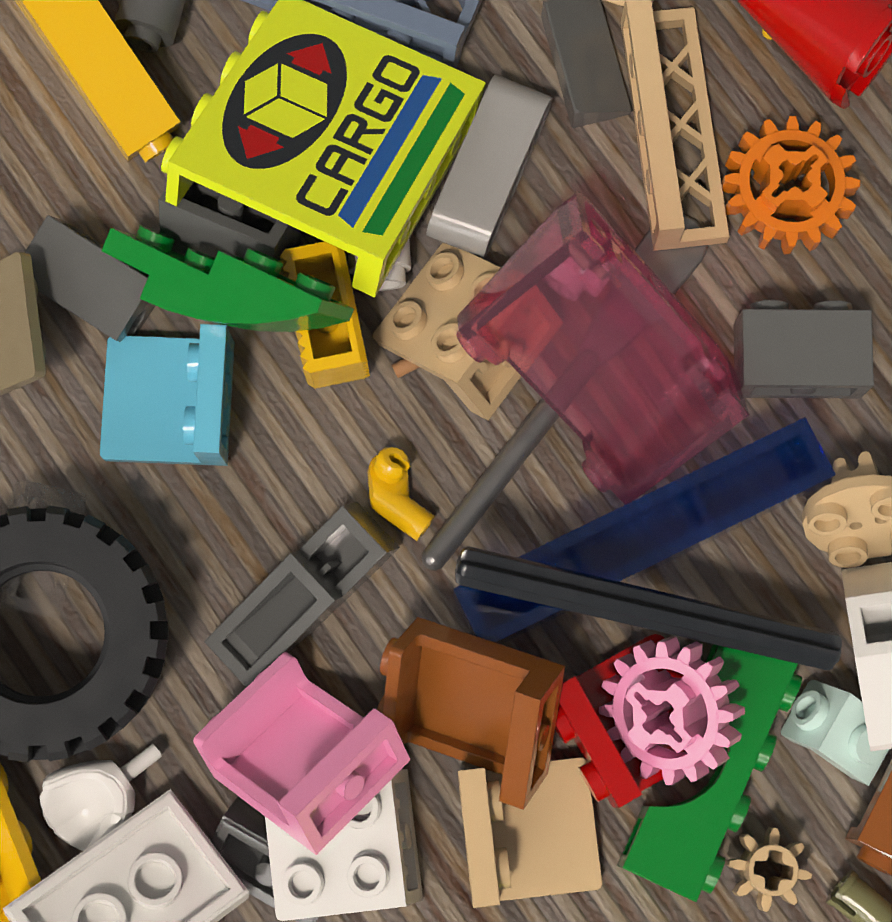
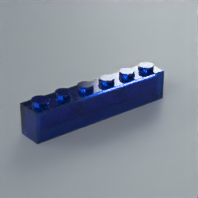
M806 417L517 558L627 583L822 487L836 474ZM461 585L453 589V599L471 635L498 644H503L568 612V610Z

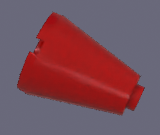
M738 0V3L818 89L840 108L846 109L850 106L847 94L849 90L859 97L862 95L892 55V0Z

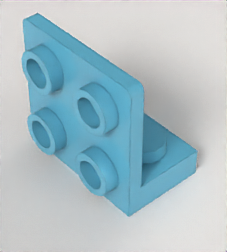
M200 324V339L125 336L119 342L111 337L108 338L100 456L103 460L110 462L228 466L235 343L227 325Z

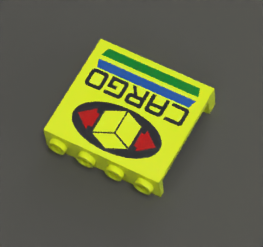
M278 0L270 13L263 10L258 14L252 25L248 45L242 53L234 51L230 55L221 74L220 86L214 95L205 93L201 97L193 113L191 128L184 139L176 136L169 144L161 165V171L167 174L165 201L177 207L193 182L227 196L358 256L352 287L372 297H376L459 152L482 100L486 82L304 0Z

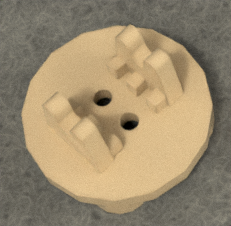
M867 451L859 455V466L853 471H850V467L844 458L836 459L833 463L831 484L822 487L807 500L802 511V524L806 538L818 549L828 552L830 563L842 568L860 566L868 558L892 555V476L879 475L875 461Z

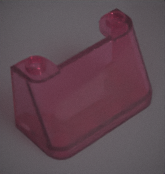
M576 191L557 206L457 316L458 331L456 336L468 355L478 363H482L487 359L494 365H500L506 360L582 439L583 449L587 457L582 462V468L593 485L603 493L610 489L626 506L750 415L736 372L719 345L581 192Z

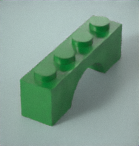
M712 644L705 663L721 657L724 660V664L717 674L722 682L737 680L739 683V687L728 694L729 703L745 707L744 715L729 722L730 726L742 734L741 739L729 748L724 747L729 759L715 768L708 782L696 794L672 805L642 806L617 863L618 867L694 902H697L701 890L709 894L713 891L725 864L726 858L717 853L728 829L736 833L739 830L751 803V796L743 792L752 770L755 769L762 772L775 748L777 736L769 733L778 709L788 712L799 692L803 677L794 673L798 665L797 663Z

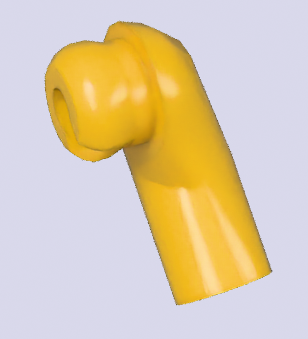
M397 447L383 448L379 451L378 455L372 458L367 471L370 505L379 515L418 541L433 522L435 515L409 497L408 470L410 468V460L407 454Z

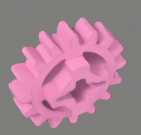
M670 636L659 641L657 646L650 640L633 647L634 655H625L613 663L620 675L604 680L601 687L613 695L614 699L600 706L599 714L614 718L615 727L609 729L607 733L611 740L621 739L625 744V748L620 754L624 763L635 757L642 761L640 777L647 779L662 769V776L666 785L675 784L683 779L685 775L691 782H694L709 773L708 767L715 769L729 759L724 747L729 748L739 742L742 736L737 729L729 725V722L744 715L745 707L729 703L728 694L735 691L739 687V683L737 680H726L723 682L720 680L717 674L724 664V660L721 657L705 663L700 660L702 656L701 643L696 641L685 646L680 652L677 637ZM661 668L665 669V670L660 671V672H658V671L656 670V669H661ZM666 669L674 670L684 676L682 678L672 677ZM671 707H673L674 710L670 714L668 711L671 709ZM659 744H669L675 751L666 749Z

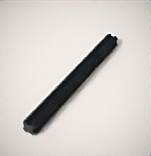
M470 546L463 547L456 563L455 582L461 586L827 671L833 669L841 657L842 638L833 631Z

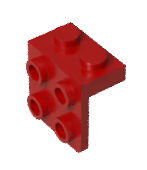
M659 634L649 635L581 675L562 683L555 730L564 744L574 739L583 757L587 760V763L581 765L578 769L596 801L600 802L607 798L614 808H620L643 795L641 791L662 780L663 776L662 769H660L658 773L647 779L640 777L642 761L637 757L624 763L620 754L625 748V744L621 739L611 740L607 733L609 729L615 727L614 718L599 714V707L614 699V696L601 686L604 680L620 675L613 664L618 658L628 654L634 655L633 647L650 640L657 646L659 641L665 639ZM661 668V669H656V670H657L658 672H660V671H663V670H665V669ZM666 669L672 677L682 678L684 676L674 670ZM671 707V709L668 712L671 714L674 708ZM659 744L666 749L675 751L669 744Z

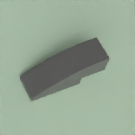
M358 502L343 505L298 551L290 553L204 642L243 685L247 687L259 673L268 668L282 653H290L400 547Z

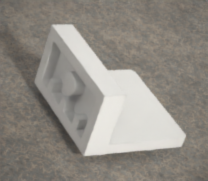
M401 769L317 855L265 817L275 914L278 920L287 921L406 907L423 900L407 769Z

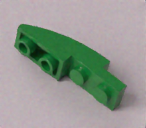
M140 225L136 235L110 228L101 250L149 275L140 296L141 300L167 311L195 319L255 331L294 332L320 329L348 322L354 311L353 308L332 299L336 289L335 286L302 272H299L296 281L280 274L284 262L251 248L247 249L244 258L218 251L216 258L191 248H188L186 255L183 256L172 250L175 243L174 238Z

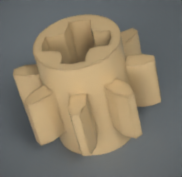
M768 827L764 843L758 844L748 834H741L739 839L746 850L741 855L740 860L734 858L725 860V865L739 870L742 879L733 888L732 892L734 895L740 897L747 895L752 890L758 892L757 907L765 912H768L771 907L772 896H780L782 900L792 905L798 903L796 895L791 889L796 884L797 879L807 880L812 878L810 872L798 868L795 858L803 851L805 846L799 842L791 843L785 848L779 846L780 834L778 828ZM769 850H771V859L777 864H782V873L780 877H770L767 887H765L764 877L754 874V865L756 861H766L769 856Z

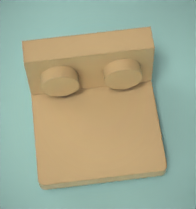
M442 243L375 330L373 339L379 346L445 380L472 413L489 421L556 331L561 321L533 282L474 254Z
M573 758L550 761L548 775L524 810L499 801L503 775L486 770L485 768L457 771L473 908L500 905V901L593 891L601 888L602 877L592 795L578 767L587 763L586 759Z

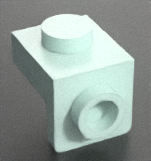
M811 680L807 683L802 694L795 700L791 713L781 729V735L791 742L811 749L850 778L868 786L889 749L870 751L861 700L849 692L816 680Z

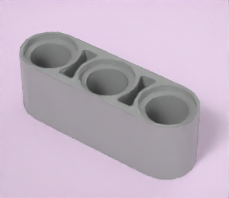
M496 74L492 77L434 207L427 227L426 235L428 237L467 251L482 259L486 258L542 131L553 98L551 96Z

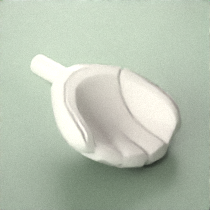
M151 744L121 768L112 760H98L66 766L47 775L43 779L40 806L48 826L54 830V834L66 843L81 851L86 850L132 817L135 806V791L130 781L162 757L160 751L154 744Z

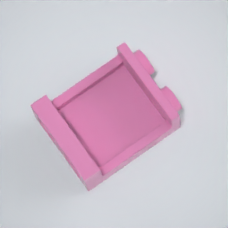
M287 652L282 653L268 668L259 673L254 681L219 714L214 716L193 740L197 750L216 780L315 855L410 761L397 729L390 718L375 708L365 717H362L310 682L304 675L297 659Z

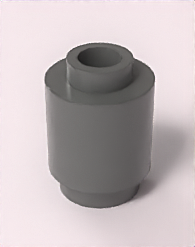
M121 0L114 24L131 48L142 52L155 53L159 47L173 45L186 0Z

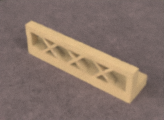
M625 0L620 23L653 251L727 243L730 236L695 8L653 11L651 0ZM682 27L685 47L671 62L659 53L656 30ZM686 60L689 74L680 68ZM671 78L690 91L693 97V105L681 119L667 109L664 86ZM694 117H696L698 132L688 125ZM679 135L701 150L702 162L690 177L676 168L673 143ZM703 174L705 177L706 189L697 183V181ZM687 193H690L709 207L712 227L684 230L685 224L681 201Z

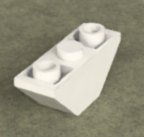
M892 562L841 569L870 751L892 749Z

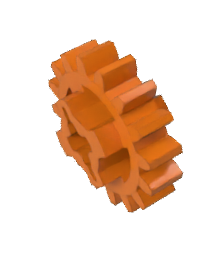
M789 116L784 129L778 131L776 125L770 119L765 120L759 130L760 139L747 131L743 134L738 144L742 152L731 151L725 167L733 173L724 176L721 182L722 191L735 194V196L726 204V215L741 213L744 220L737 232L743 236L753 229L759 231L761 235L758 247L763 250L770 244L773 238L781 240L783 254H791L799 239L802 240L809 251L815 250L821 242L820 232L833 239L842 228L838 218L848 219L856 207V204L846 197L856 193L860 187V180L853 177H845V174L853 167L856 159L854 155L842 157L837 155L835 151L843 139L839 135L829 138L826 142L819 138L821 123L815 121L808 131L805 132L799 130L796 116ZM751 169L755 172L753 178L760 184V196L756 200L750 187ZM823 171L829 184L828 201L825 199L828 193L821 187V173ZM802 174H805L799 188L795 186L788 191L784 190L777 197H774L780 182L786 184L792 179L795 181ZM777 218H791L797 222H788Z

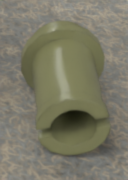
M853 869L847 872L846 876L842 877L826 899L828 905L835 907L851 922H892V904L862 880Z

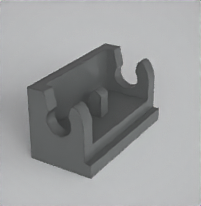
M47 215L25 253L31 255L33 275L37 282L38 291L115 341L121 342L126 334L128 336H135L155 307V305L140 299L149 275L102 252L103 245L68 222Z

